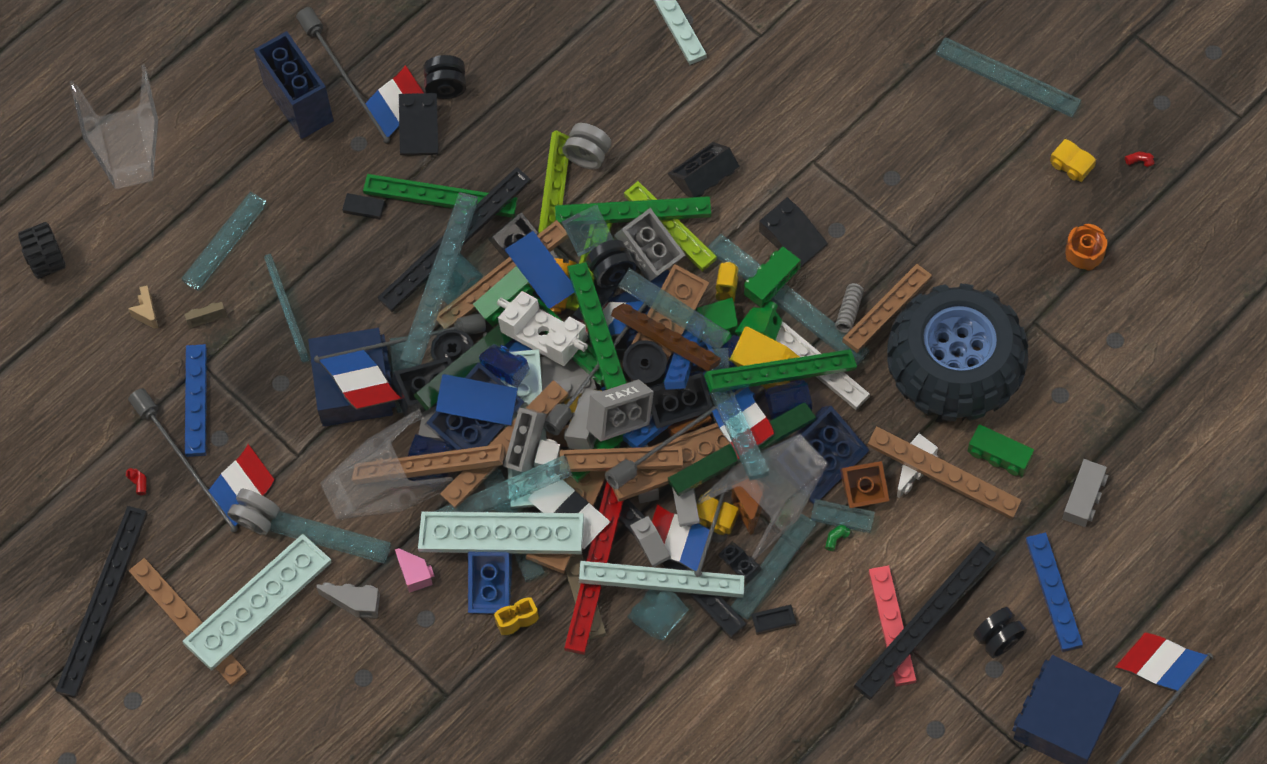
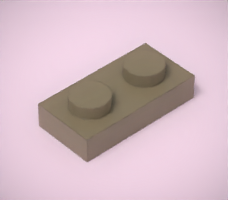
M222 302L211 303L207 307L192 309L184 314L189 329L227 317Z

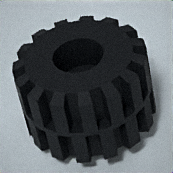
M47 222L18 232L24 258L37 279L65 269L63 255Z

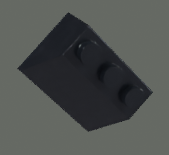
M712 142L674 168L668 175L685 195L693 198L702 196L705 190L718 185L722 178L732 175L735 169L740 166L730 147Z
M696 371L690 373L686 388L665 390L664 381L648 386L654 391L650 416L656 428L702 415L713 408L703 372Z

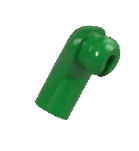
M839 525L831 530L827 537L825 549L835 551L837 540L840 537H848L850 529L845 525Z

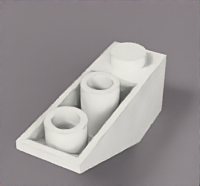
M918 434L910 443L938 457V447L921 434ZM903 464L897 497L900 498L903 493L908 494L913 487L912 483L916 479L920 480L923 474Z

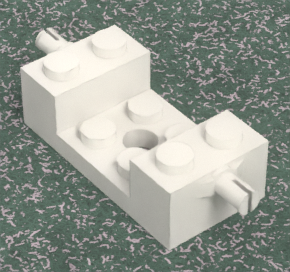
M523 291L511 302L506 301L502 297L500 300L498 299L497 305L505 308L504 312L498 317L500 330L507 336L533 350L539 349L540 354L562 366H565L579 349L583 352L587 349L588 344L585 343L588 339L586 326L571 317H568L565 322L539 309L538 299ZM541 331L549 332L547 335H539Z

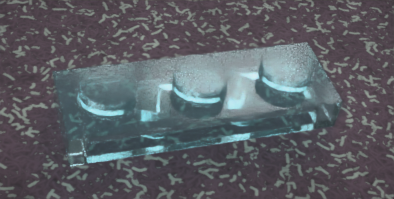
M815 499L811 521L834 526L845 525L849 529L871 533L875 512L859 508H849V506Z

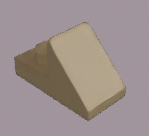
M148 286L140 287L141 295H138L140 305L130 307L129 312L134 319L156 329L158 324Z

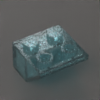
M649 589L645 593L644 598L632 608L631 613L627 617L652 637L664 640L689 609L675 593Z

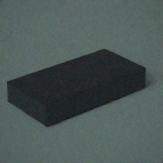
M347 193L342 211L346 214L380 220L385 201L383 199Z
M791 604L751 614L756 635L796 626Z

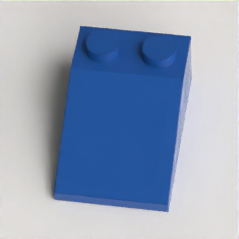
M468 552V613H495L500 608L510 606L512 553Z

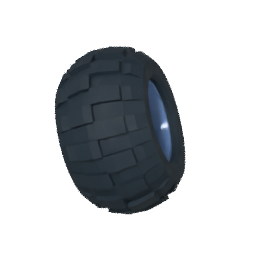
M960 283L959 287L949 288L946 284L933 287L927 295L919 294L895 319L888 340V368L896 381L898 390L906 400L909 398L915 402V407L927 415L931 413L941 415L942 420L955 422L957 418L967 417L969 421L984 417L986 412L991 410L995 412L1004 406L1020 388L1028 364V340L1024 328L1019 325V318L1010 305H1003L1000 302L999 296L989 290L984 292L973 289L974 285ZM959 334H963V335H965L966 337H965V338H960L958 335H959ZM939 339H945L947 342L941 343ZM973 347H979L981 350L976 351ZM939 356L942 360H937L935 357Z

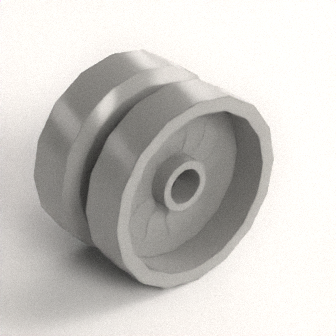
M587 123L575 124L569 134L570 138L566 140L562 148L564 155L578 166L587 169H598L602 165L605 154L611 146L610 137L596 126Z
M244 488L240 489L236 496L239 504H232L227 515L241 526L258 534L267 535L271 528V523L268 519H275L280 508L271 500L254 491Z

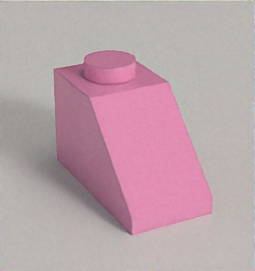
M399 548L395 549L409 593L433 585L431 578L435 576L431 565H426L425 559Z

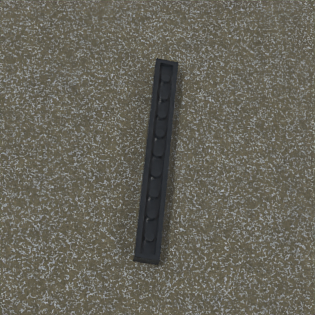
M516 167L378 296V300L393 312L531 183V179Z
M605 486L601 489L597 497L601 502ZM629 499L623 501L619 521L634 536L630 525L645 518V516ZM669 559L660 563L665 569L692 571L684 565ZM688 593L730 639L746 627V623L721 596Z
M131 506L126 508L55 690L58 694L77 698L148 515L145 510Z
M980 541L856 682L854 688L871 700L994 559L996 553Z

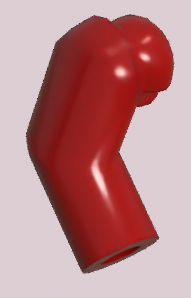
M1138 151L1125 156V162L1127 165L1144 161V166L1149 167L1154 165V156L1151 153Z
M129 468L126 471V477L136 484V494L140 496L146 495V476L137 469Z

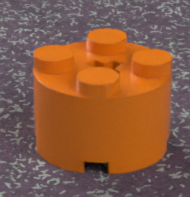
M1084 224V226L1073 228L1068 236L1065 250L1067 261L1077 268L1093 270L1103 261L1107 248V239L1103 230L1093 224Z

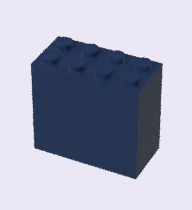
M287 31L254 49L263 85L300 139L307 137L334 121L326 86Z
M379 328L308 339L317 410L322 427L393 415L392 408H396L395 401L356 410L345 399L332 376L320 363L314 361L316 355L321 357L386 342L385 335L380 334ZM387 346L366 350L365 352L377 364L393 389Z
M1052 655L1049 661L1045 659L1040 670L1041 672L1033 683L1030 696H1027L1023 704L1022 714L1019 713L1014 722L1012 731L1015 732L1013 739L1064 764H1087L1116 704L1122 687Z

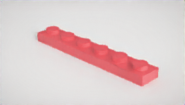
M889 565L869 569L886 648L904 629ZM910 655L893 673L895 687L916 683Z

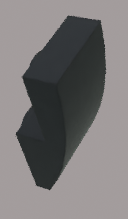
M733 541L718 554L721 560L737 575L744 576V581L747 584L762 570L760 565L747 556L745 551Z

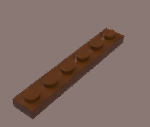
M623 303L612 310L611 316L701 368L711 371L720 364L721 358L712 351L700 347L696 342L684 338L680 333L670 330L664 324L656 322L649 318L648 315L633 309L632 306Z

